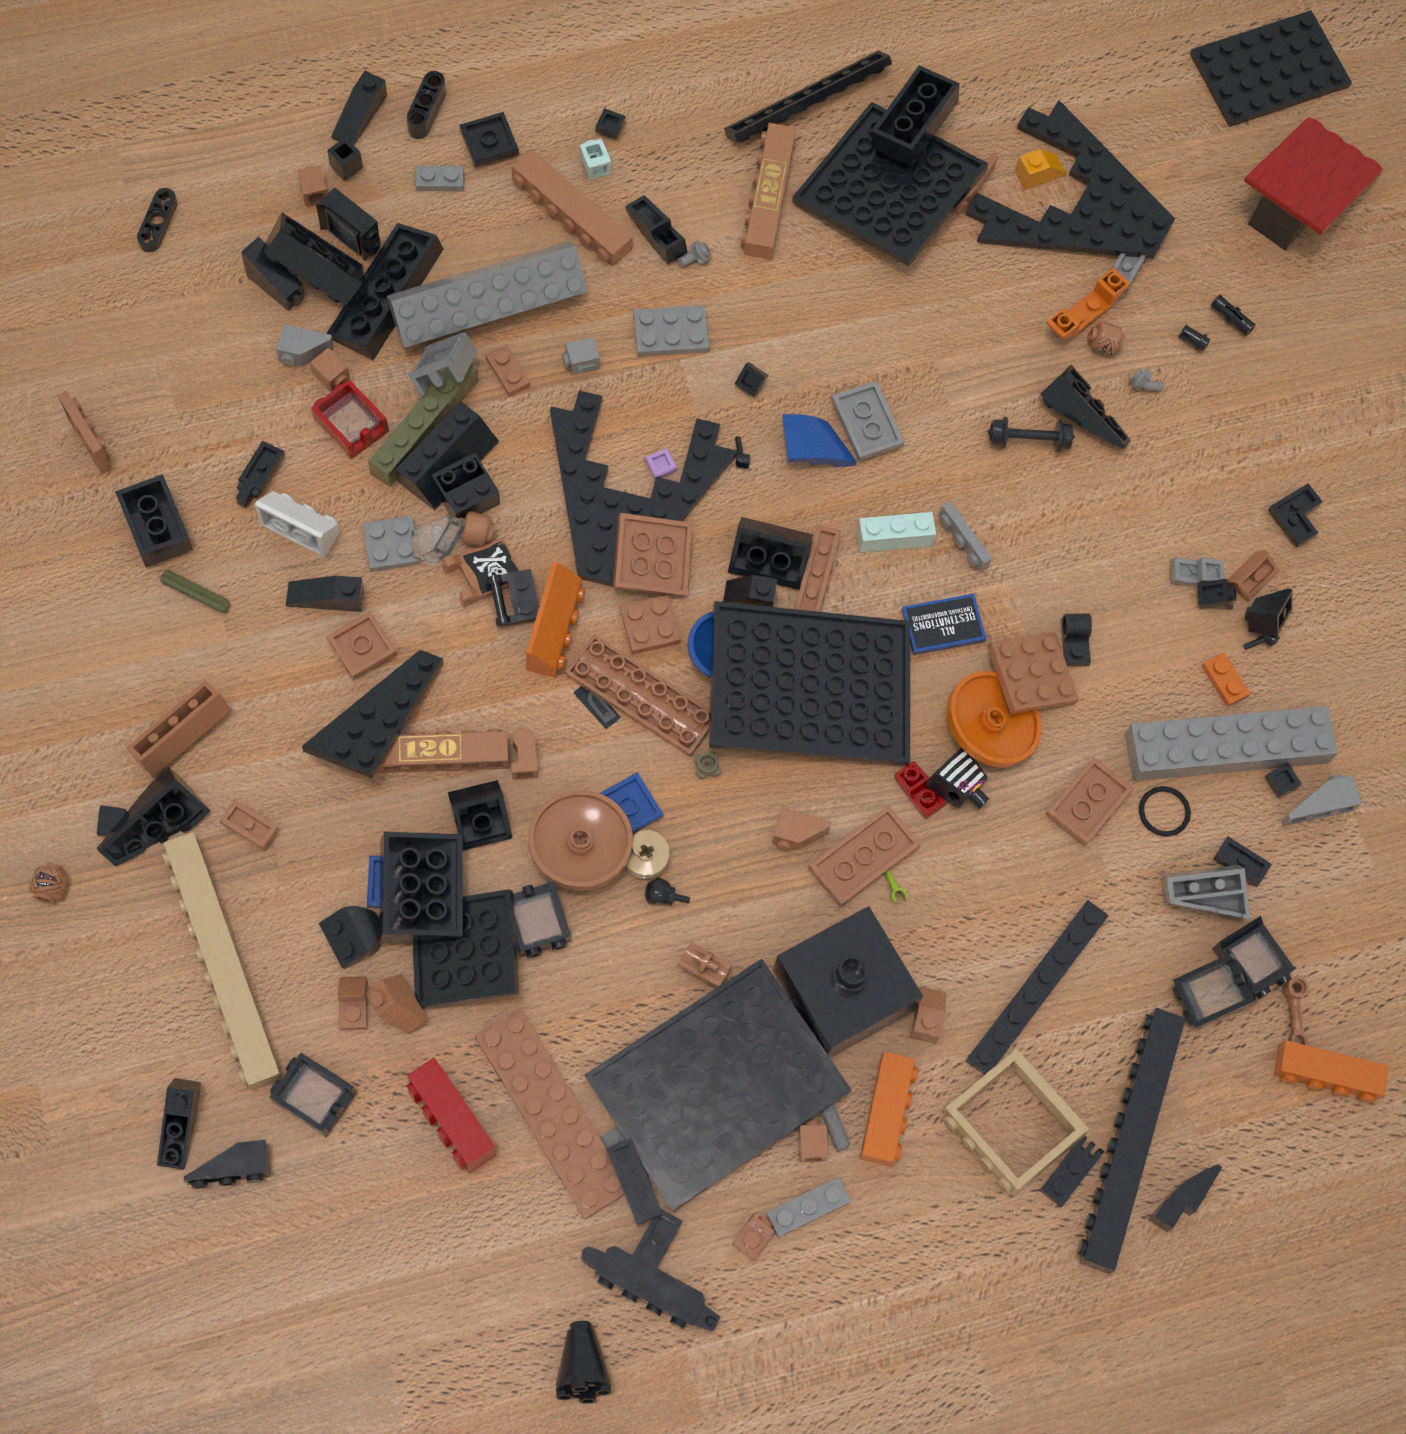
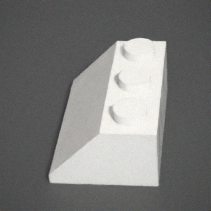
M272 491L255 503L261 526L324 558L340 535L339 526L334 518L316 513L309 505H300L294 502L293 498L285 493L280 495Z

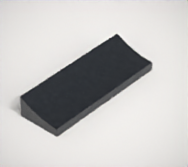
M400 223L396 224L365 272L363 284L349 303L344 305L326 333L332 336V341L349 347L374 361L395 327L387 296L422 285L444 250L437 235Z

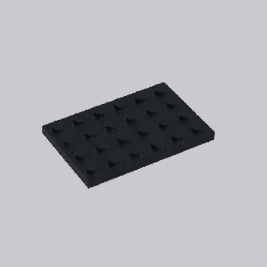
M1312 10L1193 48L1190 52L1192 60L1229 127L1349 88L1352 83Z

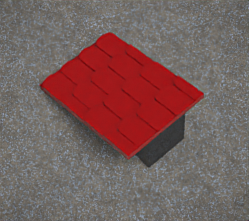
M1308 117L1245 177L1244 182L1262 194L1248 225L1286 251L1306 226L1321 236L1381 174L1383 168L1372 158L1364 156L1355 146L1345 143L1338 134L1325 129L1319 121Z

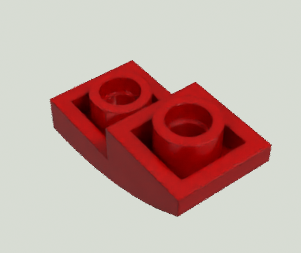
M915 761L894 774L904 793L925 819L946 806L945 799L925 785L930 778Z

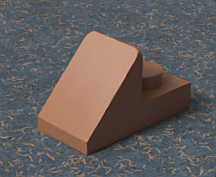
M366 976L340 977L339 979L340 1030H367Z

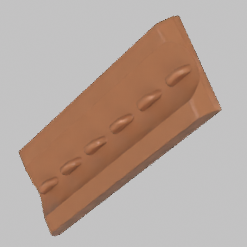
M595 634L592 635L565 671V674L572 681L686 755L693 753L709 730L710 709Z

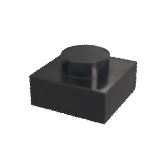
M604 108L595 126V132L617 140L626 121V116Z
M748 362L743 367L734 384L755 397L761 390L768 375Z
M1289 763L1265 776L1278 798L1302 785Z

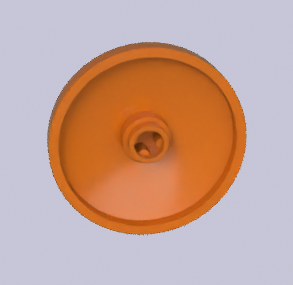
M978 671L963 678L950 693L946 710L950 730L960 747L977 761L993 767H1010L1025 760L1038 746L1042 733L1039 710L1010 714L996 672Z

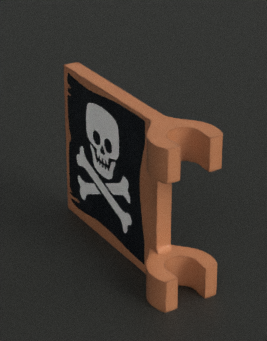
M504 538L497 539L459 555L446 556L443 558L444 564H442L446 574L454 572L460 567L471 587L460 591L461 597H459V600L463 607L469 606L478 599L492 594L491 586L487 584V577L521 571ZM507 583L500 584L501 589L508 587Z

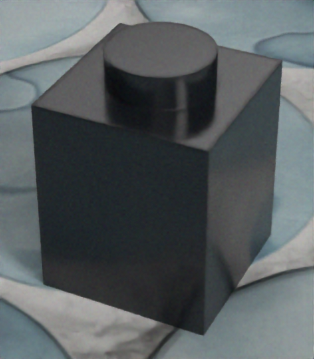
M346 137L327 150L330 166L344 181L363 168L361 152Z

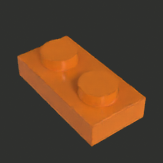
M1225 652L1203 662L1201 665L1227 707L1247 698L1251 694Z

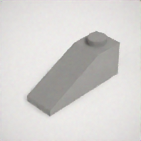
M1342 774L1329 777L1325 784L1284 818L1281 822L1282 826L1355 811L1362 803L1353 776L1343 777Z

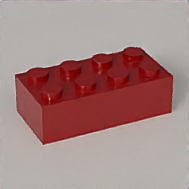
M435 1057L407 1075L409 1084L406 1085L408 1093L416 1104L422 1103L423 1115L431 1126L437 1125L438 1129L436 1131L439 1139L446 1148L452 1147L454 1150L451 1152L453 1159L461 1170L466 1168L470 1174L496 1156L495 1145Z

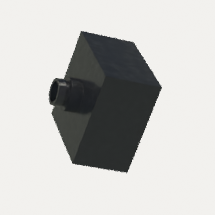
M869 906L777 955L772 970L784 992L793 1001L795 1008L830 1058L914 1012L923 999V995Z

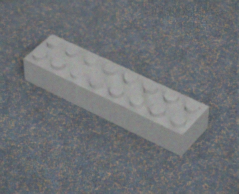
M568 241L387 296V300L400 343L404 347H408L588 291L576 245Z
M1328 706L1131 724L1125 732L1133 781L1279 768L1287 763L1291 767L1329 763L1338 754Z

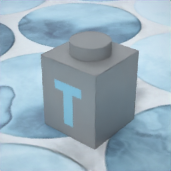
M594 337L565 343V353H562L565 368L569 367L571 375L600 368V357Z

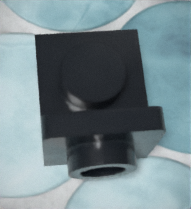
M1227 578L1197 583L1199 606L1201 609L1225 605L1228 610L1233 609V601L1237 600L1235 586L1230 585Z

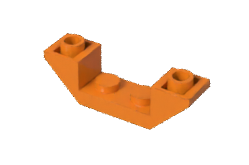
M1113 267L1097 280L1093 291L1068 311L1065 308L1061 309L1046 324L1062 340L1075 338L1111 308L1129 287L1130 282Z

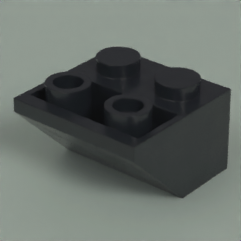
M476 453L431 474L443 504L456 526L459 524L460 517L465 518L468 512L473 511L482 514L500 504L499 491Z

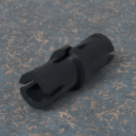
M1221 294L1211 303V307L1225 317V321L1228 324L1232 323L1245 336L1255 328L1256 324L1241 313V309L1238 306L1235 308Z

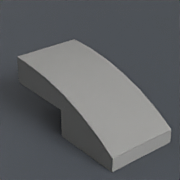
M1177 557L1170 561L1172 584L1198 586L1197 583L1224 579V561L1203 557L1198 561Z

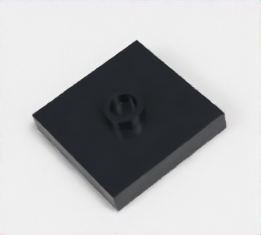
M504 112L459 125L474 167L519 155L518 146Z

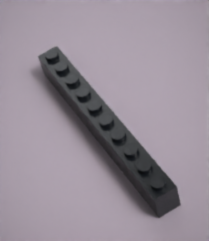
M1155 1008L1150 1014L1146 1013L1142 1028L1145 1029L1143 1038L1138 1039L1135 1047V1053H1138L1136 1063L1132 1062L1128 1072V1077L1131 1078L1129 1088L1125 1087L1121 1096V1102L1124 1103L1122 1112L1117 1113L1113 1127L1117 1128L1115 1137L1110 1138L1106 1152L1110 1153L1108 1162H1103L1099 1177L1103 1178L1100 1188L1097 1187L1092 1197V1203L1095 1204L1093 1214H1088L1084 1228L1088 1229L1086 1239H1081L1078 1246L1077 1254L1081 1255L1080 1264L1108 1274L1116 1270L1186 1020L1185 1017L1159 1008Z

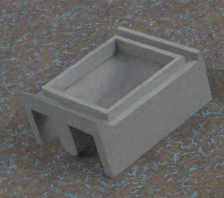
M463 332L425 346V352L415 370L407 374L420 396L426 394L431 382L436 387L442 386L444 377L440 370L449 367L458 383L462 382L477 354V350L467 333Z

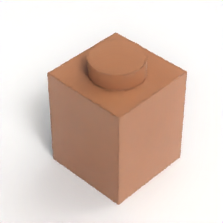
M308 166L297 170L305 206L316 205L328 194L321 166Z
M329 348L310 362L312 374L330 392H333L337 385L345 383L350 378L348 366Z
M807 1121L804 1125L799 1126V1162H824L828 1159L827 1125H820V1121Z

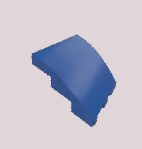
M782 414L787 463L810 461L811 465L833 464L834 468L856 466V460L829 422L808 415Z

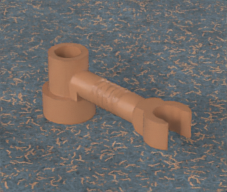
M1296 976L1289 979L1283 986V993L1289 998L1291 1007L1292 1029L1288 1041L1295 1042V1037L1297 1036L1301 1039V1044L1307 1045L1308 1038L1302 1028L1300 999L1308 993L1309 984L1303 977Z

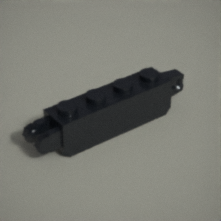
M586 1246L582 1250V1262L596 1270L594 1276L599 1278L597 1283L609 1290L615 1287L623 1291L621 1296L633 1303L639 1300L647 1304L646 1310L657 1316L663 1313L671 1317L670 1323L683 1330L686 1326L691 1328L692 1325L709 1332H713L720 1316L704 1305L705 1299L702 1292L617 1246L607 1248L605 1253L590 1246Z

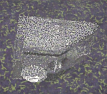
M449 515L411 530L413 558L427 565L439 563L440 560L451 554L466 528V522Z

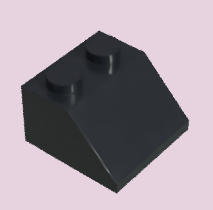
M498 780L448 792L457 834H462L463 850L512 838L504 797Z

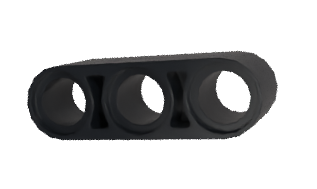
M430 71L424 76L407 113L408 133L414 139H423L427 136L446 94L445 79L443 74L438 71Z

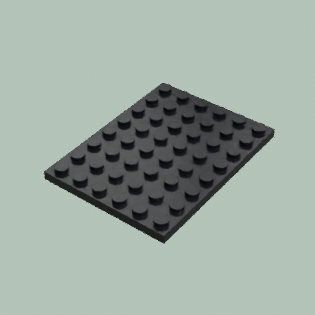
M715 601L712 618L709 748L907 766L910 763V621Z
M762 958L584 1075L625 1139H632L644 1169L672 1212L852 1091Z

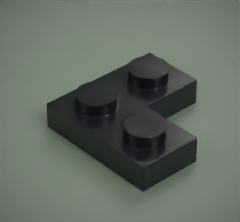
M1307 483L1271 505L1268 511L1296 548L1316 537L1319 533L1306 517V514L1319 507L1323 501Z

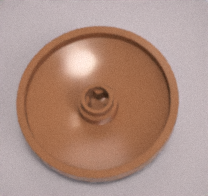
M589 790L566 791L547 800L535 813L528 835L529 852L539 872L545 878L554 882V884L571 890H591L604 886L614 880L628 863L633 843L632 828L624 811L610 798Z

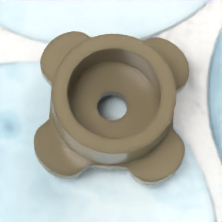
M710 752L702 755L697 754L694 757V763L697 764L698 769L696 775L699 778L703 779L708 775L718 776L721 773V768L718 766V754Z

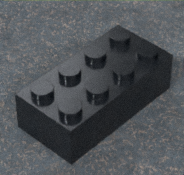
M919 65L872 129L871 148L912 167L959 102L960 83Z

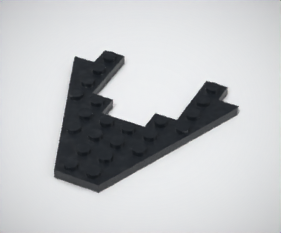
M1058 101L1049 116L1028 107L1019 121L1017 129L1076 156L1077 159L1070 169L1069 175L1087 183L1088 186L1071 214L1049 205L1040 222L977 193L966 212V216L985 224L977 238V242L1118 256L1122 253L1129 257L1144 255L1146 256L1145 258L1154 259L1175 218L1062 102Z
M579 390L573 411L552 406L550 408L577 574L582 580L613 587L618 515L626 513L684 521L735 459L737 450L716 446L720 424L697 418L680 482L656 477L650 498L605 488L604 483L608 472V465L586 460L600 411L602 396Z

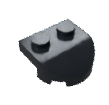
M347 906L319 923L343 969L349 968L367 955H374L381 947L379 945V915L368 908Z

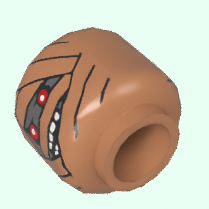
M1101 321L1096 327H1091L1088 333V340L1092 350L1111 356L1122 349L1125 334H1123L1121 327Z
M49 862L47 866H39L35 869L29 887L30 891L34 894V899L50 904L54 903V900L62 899L68 883V875L62 871V866Z

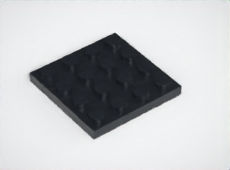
M507 889L463 896V937L413 942L415 998L422 1009L519 995L514 895L512 890Z

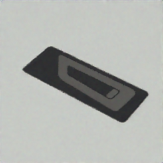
M582 686L574 691V695L605 729H608L621 718L611 705Z

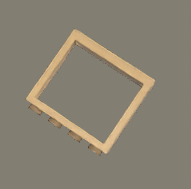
M1018 1049L1014 1050L949 1104L943 1113L945 1116L944 1120L949 1124L948 1127L952 1131L957 1130L963 1137L961 1140L967 1149L971 1152L974 1150L981 1157L979 1160L982 1166L988 1172L993 1171L999 1178V1185L1008 1192L1010 1191L1014 1196L1084 1138L1089 1131V1128ZM1009 1067L1012 1068L1070 1133L1067 1138L1019 1178L1014 1175L958 1111Z

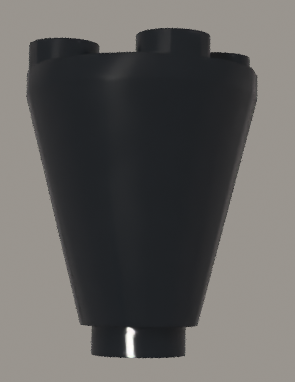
M575 1321L570 1324V1329L566 1335L556 1381V1399L569 1400L574 1398L579 1399V1402L582 1404H590L596 1402V1397L611 1394V1380L595 1329L592 1328V1323L589 1321Z

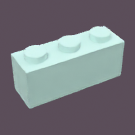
M933 512L859 518L856 529L860 553L930 547L933 545L936 536Z

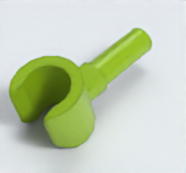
M888 870L885 876L892 890L890 894L891 902L894 904L898 903L895 898L896 892L901 893L905 901L907 899V892L903 888L898 887L891 871Z

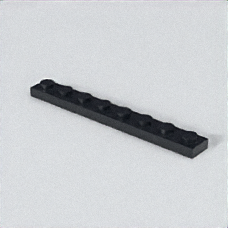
M878 50L724 128L726 136L735 142H744L751 135L766 131L769 123L784 122L789 116L807 110L808 106L823 102L828 96L846 90V87L854 83L863 82L871 74L884 71L885 67L892 64L891 57Z
M1089 900L1086 901L966 1059V1062L983 1075L995 1067L1109 915Z

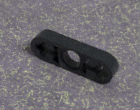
M161 188L156 191L137 234L139 246L145 252H154L160 247L177 207L175 193L169 188ZM168 197V198L170 199V201H169V200H166V202H165V204H164V206H163L161 200H165V199ZM155 216H162L164 218L160 224L151 223V219ZM150 230L153 231V232H152V238H153V240H149L148 243H145V240H148V239L150 238V235H151Z

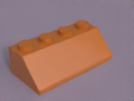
M552 562L526 650L527 671L555 678L558 670H563L566 656L562 654L564 648H569L572 633L569 630L571 624L576 625L579 611L575 610L577 602L582 603L585 594V588H582V578L558 562Z

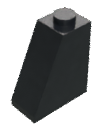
M257 237L241 252L246 275L289 311L293 306H297L302 302L305 296L303 283L291 274L286 266L279 262H272L264 253L265 242Z

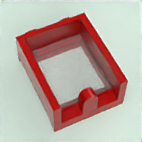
M350 379L345 383L337 385L333 392L324 398L318 399L311 407L314 420L343 448L351 460L389 432L387 418Z

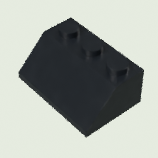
M741 517L728 572L742 576L756 575L777 579L778 585L800 590L813 534Z

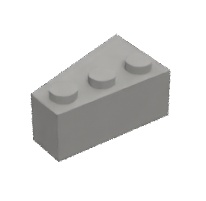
M1233 865L1161 874L1164 900L1167 902L1250 919L1245 868Z

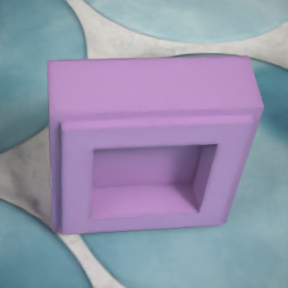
M667 448L645 457V462L654 479L656 477L663 478L677 472V466Z

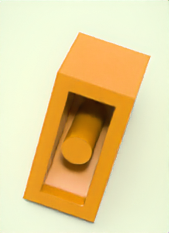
M1043 149L1019 156L1015 168V173L1024 190L1065 176L1067 173L1057 154Z

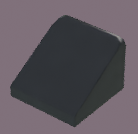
M100 805L97 835L107 836L127 810Z

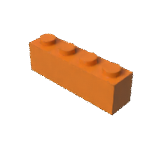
M1285 1040L1278 1046L1274 1076L1281 1077V1080L1286 1083L1297 1084V1082L1307 1084V1087L1310 1089L1323 1090V1088L1333 1090V1094L1346 1097L1350 1094L1358 1096L1360 1101L1374 1103L1385 1096L1389 1065Z
M885 1051L882 1053L860 1160L889 1167L892 1166L894 1160L899 1161L902 1145L898 1144L899 1135H904L907 1125V1119L903 1118L905 1108H910L913 1094L908 1092L910 1082L915 1083L918 1067H914L915 1058Z

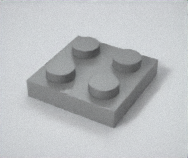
M412 516L363 523L370 572L420 565Z

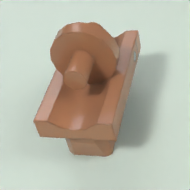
M690 942L678 966L711 985L719 987L731 969L732 964Z

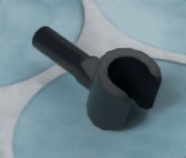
M737 436L735 437L737 448L736 466L748 469L750 454H743L741 437Z
M1263 634L1261 637L1243 644V647L1247 650L1265 642L1270 648L1278 642L1280 637Z

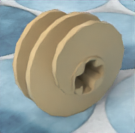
M643 830L633 836L631 855L625 866L629 873L642 879L654 878L661 874L667 867L670 856L669 845L665 838L652 830ZM642 852H645L646 854L651 853V857L649 859L647 858V856L641 857Z

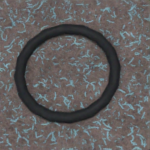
M1160 786L1152 788L1144 794L1140 801L1139 814L1141 821L1148 830L1156 835L1167 837L1177 835L1186 828L1190 821L1191 809L1189 802L1181 792L1171 787ZM1164 791L1179 797L1186 811L1185 819L1181 826L1175 830L1162 831L1153 827L1148 822L1144 807L1147 799L1154 793Z

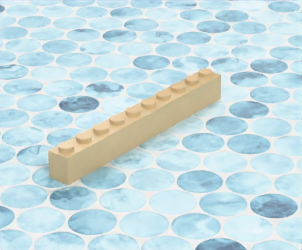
M194 832L164 842L166 851L162 852V856L166 866H172L174 875L170 876L175 891L180 889L182 899H179L178 902L183 915L188 913L191 920L190 923H187L191 938L196 937L199 946L195 947L200 963L203 961L206 963L208 970L203 973L208 986H214L216 995L212 996L217 1011L222 1010L225 1018L220 1020L225 1035L230 1034L233 1040V1044L229 1045L233 1059L240 1060L242 1068L238 1070L241 1082L243 1085L248 1083L252 1091L282 1079L198 840Z

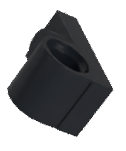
M1089 613L1064 614L1060 621L1063 655L1067 666H1089L1091 663L1089 638L1092 632L1091 615Z

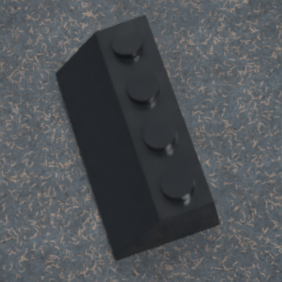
M283 212L279 215L265 242L264 253L272 262H279L286 266L287 270L294 276H301L306 279L308 284L314 289H321L326 292L334 302H341L347 305L363 284V265Z
M460 401L396 468L397 482L435 511L443 501L431 474L473 453H476L479 460L482 461L499 443V440L482 418Z

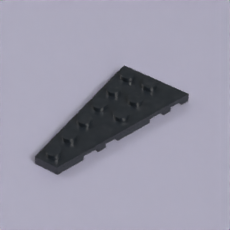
M422 650L416 652L302 745L303 752L372 779L442 667L443 658Z

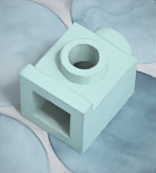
M602 138L588 140L584 144L579 145V156L589 181L611 174V160Z

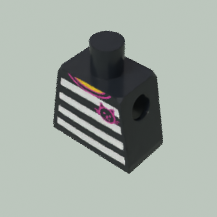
M962 748L947 760L925 783L928 788L956 808H960L969 800L978 809H981L989 800L980 790V787L988 779L987 775L973 757Z

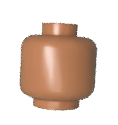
M470 511L466 514L465 518L460 517L457 532H461V540L463 542L484 546L486 542L490 543L495 524L491 523L490 516Z

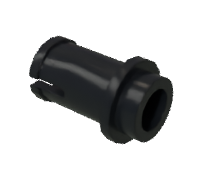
M1187 324L1178 336V338L1195 346L1197 351L1199 349L1204 351L1211 340L1207 337V334L1203 335Z

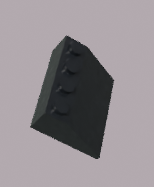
M384 831L380 840L379 942L407 943L463 937L462 834Z

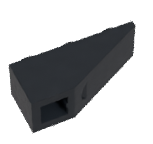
M174 1078L167 1087L157 1166L185 1169L198 1110L201 1082Z
M266 1140L238 1142L184 1176V1182L187 1185H191L193 1189L206 1188L208 1183L219 1182L220 1186H229L236 1184V1180L247 1179V1183L262 1182L263 1177H270L268 1143Z

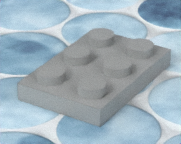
M705 305L634 309L637 356L709 352Z
M877 381L832 395V403L858 461L903 447L904 440Z

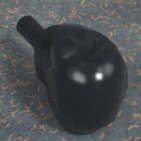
M662 878L649 881L645 888V899L649 904L659 903L671 906L674 900L685 903L690 901L688 896L675 894V887H671L670 883Z

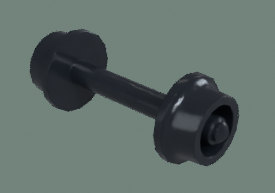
M1004 416L1002 419H993L990 429L987 431L990 444L998 445L1001 449H1005L1007 438L1054 441V451L1060 452L1062 449H1071L1072 441L1075 438L1073 426L1062 423V420H1057L1055 431L1008 428V418Z

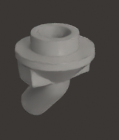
M697 240L690 246L691 253L678 258V263L681 267L696 260L699 264L710 261L709 255H711V251L705 242L701 243Z
M1139 369L1130 379L1133 382L1131 388L1140 391L1143 387L1146 390L1161 392L1164 389V383L1150 381L1149 379L1152 375L1148 372V369H1145L1144 372Z

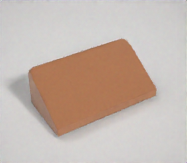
M1257 551L1228 581L1231 586H1235L1237 594L1245 601H1249L1279 571V568L1268 551Z

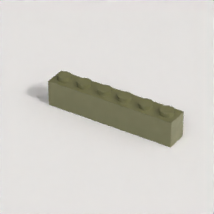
M471 364L464 379L459 383L449 367L445 369L442 373L444 377L442 386L436 387L433 384L370 458L368 463L371 475L391 487L397 479L396 468L478 382V368Z

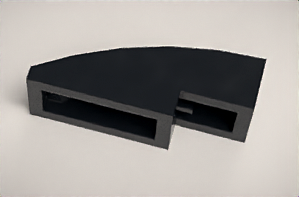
M645 195L625 206L626 211L643 236L668 264L688 253L685 238L672 227L671 220Z
M1217 1164L1182 1183L1162 1201L1149 1221L1168 1232L1174 1228L1183 1212L1189 1216L1195 1213L1222 1167Z

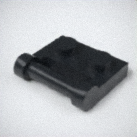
M531 569L492 575L486 578L487 584L491 586L497 614L495 619L497 627L536 620L539 606ZM503 583H507L514 611V615L507 616L500 585Z

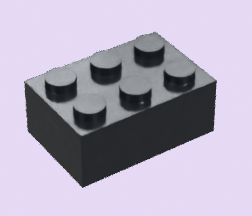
M163 474L115 491L145 567L193 550Z

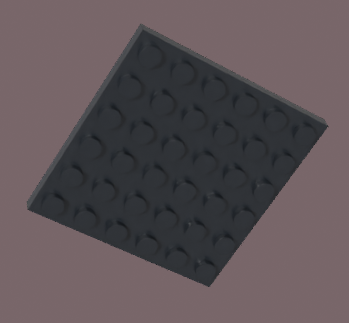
M871 102L793 195L792 201L801 208L903 264L910 266L986 172L988 163L934 135L912 167L872 149L871 131L886 109Z

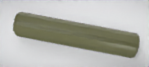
M165 570L161 575L160 580L163 584L221 613H225L230 606L228 599L170 570Z

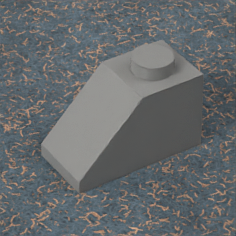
M284 324L276 351L278 360L289 366H304L327 348L332 351L334 346L332 336L329 334Z

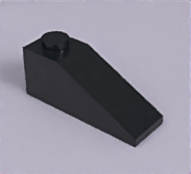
M366 70L363 72L350 93L332 133V139L339 142L346 137L355 145L387 97L386 81Z
M329 576L289 581L286 607L362 612L364 595L362 577Z

